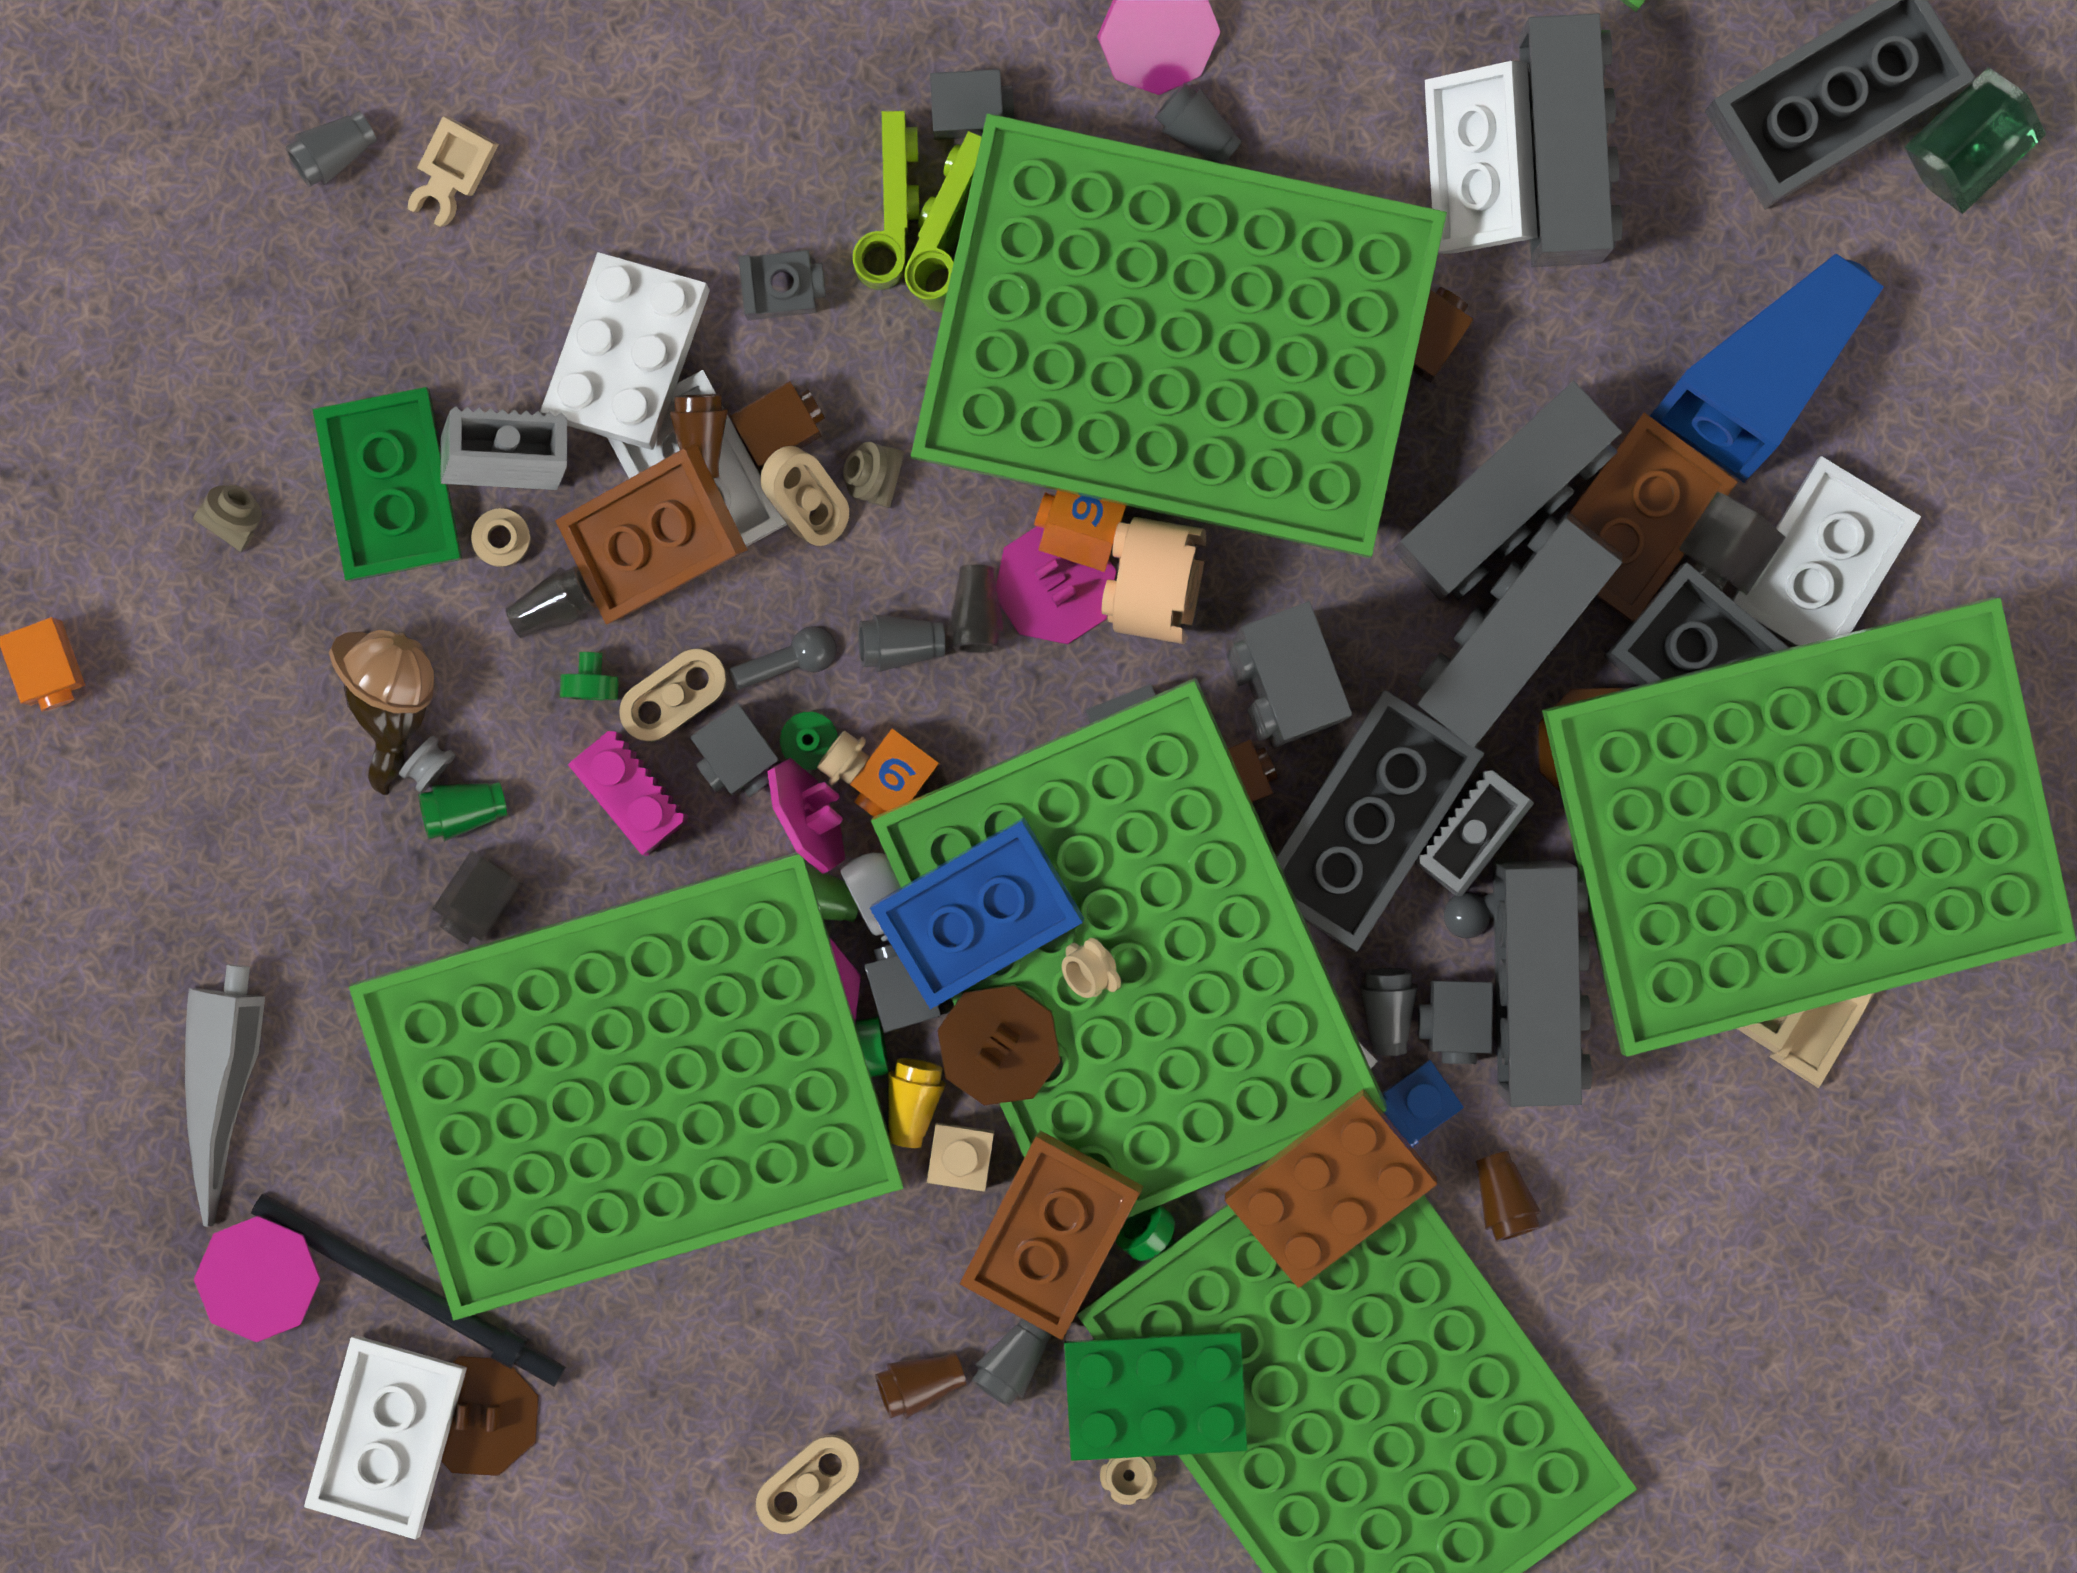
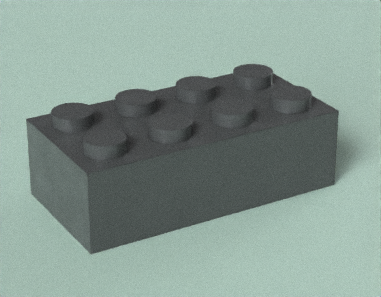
M1878 0L1715 98L1707 107L1705 113L1763 208L1767 209L1960 93L1976 78L1928 0Z
M1600 13L1529 17L1518 37L1520 62H1527L1538 236V238L1530 239L1531 268L1601 264L1615 248V242L1622 240L1620 205H1611L1610 197L1612 182H1618L1619 179L1617 147H1608L1607 145L1609 124H1614L1616 117L1615 93L1613 88H1604L1603 76L1605 75L1606 65L1612 64L1610 30H1601Z
M1573 380L1407 534L1393 549L1394 553L1439 601L1450 592L1459 600L1489 572L1481 564L1488 556L1494 553L1502 560L1532 532L1524 524L1531 516L1536 513L1544 521L1575 492L1568 484L1574 476L1579 474L1587 481L1618 452L1611 442L1622 431Z
M1566 511L1559 521L1552 515L1546 518L1528 541L1529 544L1527 546L1534 551L1523 567L1514 560L1511 562L1492 587L1490 593L1497 599L1485 613L1477 606L1455 633L1456 635L1453 639L1460 646L1452 656L1448 658L1440 652L1419 678L1420 681L1417 683V686L1423 692L1417 705L1472 748L1477 745L1622 563V553L1569 511Z
M1686 562L1675 569L1634 622L1628 625L1603 656L1640 686L1788 649L1789 647Z
M1310 601L1241 626L1232 640L1233 647H1231L1226 656L1238 687L1248 683L1254 702L1247 708V713L1258 741L1269 738L1272 748L1275 749L1339 725L1352 715Z
M1383 690L1276 854V858L1304 921L1351 951L1357 952L1484 753L1476 747L1472 748L1457 735L1387 690Z
M1563 859L1492 861L1498 1094L1510 1107L1582 1105V1090L1591 1089L1592 1084L1591 1058L1589 1054H1583L1581 1048V1031L1590 1030L1591 1022L1589 996L1582 995L1579 972L1589 970L1587 936H1580L1578 930V913L1587 912L1588 891L1582 877H1579L1577 867Z

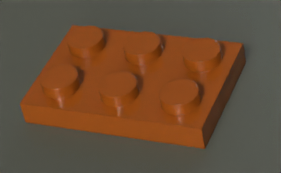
M1646 413L1640 416L1616 450L1618 452L1602 467L1570 511L1572 515L1622 553L1621 565L1595 597L1630 623L1634 622L1738 483L1737 480Z
M697 444L683 448L555 520L606 625L626 617L748 551Z
M1363 1088L1227 1191L1224 1201L1299 1289L1437 1185V1176Z
M1040 1130L959 1284L1063 1340L1144 1186Z

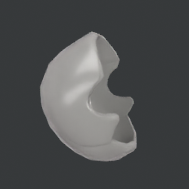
M872 852L841 864L839 870L868 928L873 935L877 936L884 934L869 908L873 903L898 890L901 886L887 855ZM886 935L880 937L883 942L888 940Z

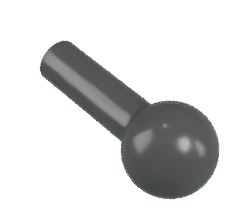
M816 626L806 627L794 636L791 646L730 668L731 681L735 689L740 690L796 668L811 673L823 671L833 663L836 657V642L827 630Z
M1465 892L1463 896H1453L1447 902L1444 909V922L1448 930L1455 936L1465 939L1474 938L1482 934L1487 928L1490 919L1494 917L1493 893L1483 897L1471 892Z

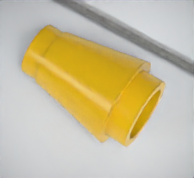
M897 1059L895 1071H890L888 1074V1134L892 1144L907 1148L922 1147L923 1137L926 1135L946 1085L941 1080L943 1071L941 1066L918 1059Z

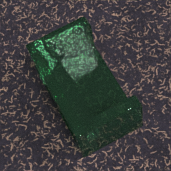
M1988 67L1904 148L1922 183L1932 193L1963 214L2047 134L2028 95Z

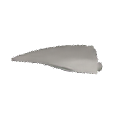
M226 965L224 991L189 988L185 1034L187 1130L193 1177L203 1226L206 1227L214 1226L232 1131L248 1078L259 1054L265 996L247 994L250 967L245 965Z

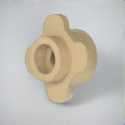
M1089 938L1082 946L1071 943L1066 947V957L1062 961V973L1067 984L1076 994L1084 998H1091L1100 995L1104 989L1115 992L1120 988L1121 980L1116 972L1115 960L1098 940Z

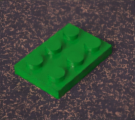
M428 387L417 388L312 409L345 581L352 582L462 560L448 484H441V446L430 389Z
M1240 1331L1064 1341L1071 1461L1247 1451Z

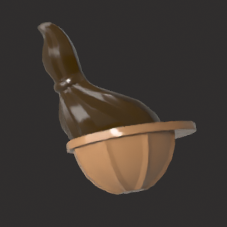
M377 630L369 634L346 632L335 638L329 651V656L333 668L344 683L348 708L362 728L375 741V750L368 772L369 782L376 792L388 795L391 782L399 775L404 765V751L407 748V740L421 726L425 717L426 707L433 698L434 671L422 644L417 640L407 637L404 632Z

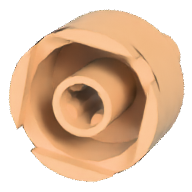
M1134 517L1130 524L1118 523L1113 543V557L1119 558L1117 581L1107 580L1102 599V614L1108 615V622L1113 623L1114 632L1179 644L1186 643L1188 636L1180 625H1192L1195 617L1204 561L1194 559L1196 550L1194 545L1206 546L1205 529Z

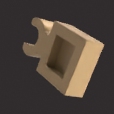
M443 116L417 167L429 174L431 178L427 185L417 188L411 194L408 201V210L419 212L423 207L424 201L432 196L440 204V212L436 216L434 224L439 227L448 225L456 214L457 204L454 196L457 190L467 196L474 195L499 144L453 118Z

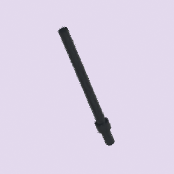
M261 1194L256 1201L251 1214L261 1216L303 1234L308 1247L492 1351L491 1358L510 1369L516 1365L553 1387L559 1382L566 1367L527 1345L529 1340L527 1337L509 1327L504 1332L476 1315L453 1321L447 1298L269 1196Z

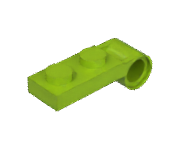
M881 111L884 231H874L864 235L856 243L853 250V264L859 280L867 287L875 290L890 289L902 280L907 265L906 235H909V220H919L920 216L919 185H908L907 162H918V127H906L905 111ZM885 247L896 255V264L889 273L873 275L864 268V258L873 248Z
M968 131L962 145L956 144L950 151L944 165V176L946 178L937 197H930L922 208L918 221V226L921 229L918 234L919 240L905 268V282L908 289L926 307L935 312H943L954 264L952 256L958 245L982 138ZM938 269H948L949 276L946 284L938 291L926 292L925 285L929 275Z

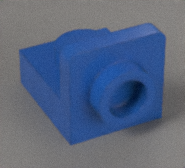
M1431 1060L1422 1064L1382 1093L1387 1104V1111L1383 1113L1412 1147L1417 1145L1421 1138L1464 1108Z

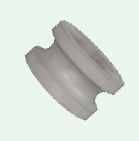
M434 735L429 737L412 754L399 772V775L404 779L408 777L415 779L417 782L415 788L420 793L425 792L436 781L456 756L451 750H440L438 747L439 739Z

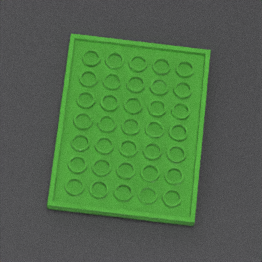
M987 113L911 458L1371 558L1447 212Z
M1991 597L1542 710L1580 877L1584 880L1588 891V912L1620 1051L1626 1057L2077 941L2000 597Z
M1197 678L872 818L871 823L901 887L1024 817L1085 919L1082 924L951 998L955 1005L965 991L1015 984L1053 1011L1061 1061L1033 1099L1000 1103V1106L1024 1158L1036 1135L1041 1130L1143 1185L1144 1187L1128 1218L1270 1160L1363 1088L1383 1112L1387 1111V1104ZM1094 938L1113 956L1116 963V972L1121 980V986L1115 992L1104 989L1097 997L1084 998L1076 994L1067 984L1062 973V961L1066 957V947L1068 945L1076 943L1082 946L1086 940Z
M797 852L354 982L349 986L453 1321L903 1189L902 1177L873 1081L865 1061L807 863Z
M1425 1195L1299 1289L1229 1205L1226 1204L1176 1240L1167 1249L1147 1261L1077 1312V1316L1094 1339L1240 1331L1247 1451L1178 1456L1263 1573H1523L1637 1490Z

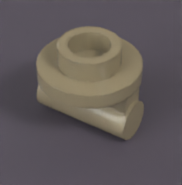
M873 442L861 444L848 456L844 464L843 477L848 493L852 497L866 500L870 504L891 508L904 451L881 446Z
M220 485L209 490L204 502L196 511L193 520L238 551L243 552L254 536L253 532L261 520L262 511L253 495L246 489L236 485Z

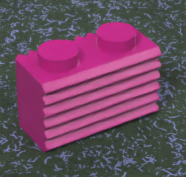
M607 731L574 758L568 766L640 854L648 856L687 824L688 815L680 813L681 806L673 804L672 796L665 795L666 788L658 786L659 779L651 777L650 769L643 768L644 761L636 759L637 752L629 750L628 742L621 741L622 734Z

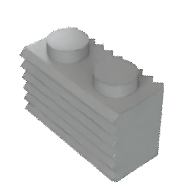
M456 406L450 410L441 435V484L558 490L561 478H563L567 467V417L564 414L560 413L555 417L549 411L543 416L537 411L531 415L526 410L520 415L515 409L510 414H507L503 409L496 414L491 408L484 413L480 408L472 412L468 407L461 412Z
M1493 770L1478 774L1479 781L1471 783L1472 790L1464 792L1465 799L1457 801L1458 808L1450 810L1451 818L1443 819V827L1436 829V836L1429 839V846L1423 848L1422 855H1419L1415 861L1416 866L1455 896H1463L1534 804L1528 797Z

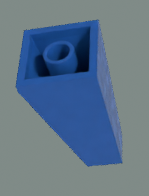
M1834 254L1687 369L1655 407L1650 417L1745 483L1780 445L1884 286L1874 280L1870 272L1861 264L1852 260H1845L1838 254Z

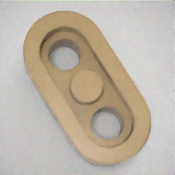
M795 446L782 447L767 459L761 472L762 490L794 534L815 546H824L835 541L842 534L848 523L849 505L844 495L814 456ZM816 509V512L809 517L810 512Z
M691 649L682 652L632 687L624 695L619 710L623 727L630 735L641 741L655 742L666 738L720 699L727 684V674L724 665L714 654L706 650ZM695 668L704 669L709 676L707 686L701 690H693L687 684V675ZM646 702H656L661 708V716L653 724L644 723L639 716L640 708Z
M838 1435L820 1436L809 1443L761 1486L756 1498V1511L762 1524L769 1530L779 1534H791L805 1527L855 1482L860 1468V1459L856 1448L850 1441ZM832 1453L840 1458L842 1468L837 1474L828 1475L820 1469L819 1461L823 1455ZM781 1492L792 1493L797 1499L796 1509L790 1513L779 1511L775 1505V1497Z

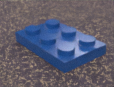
M1024 817L873 903L869 908L930 1009L1082 924L1085 919Z

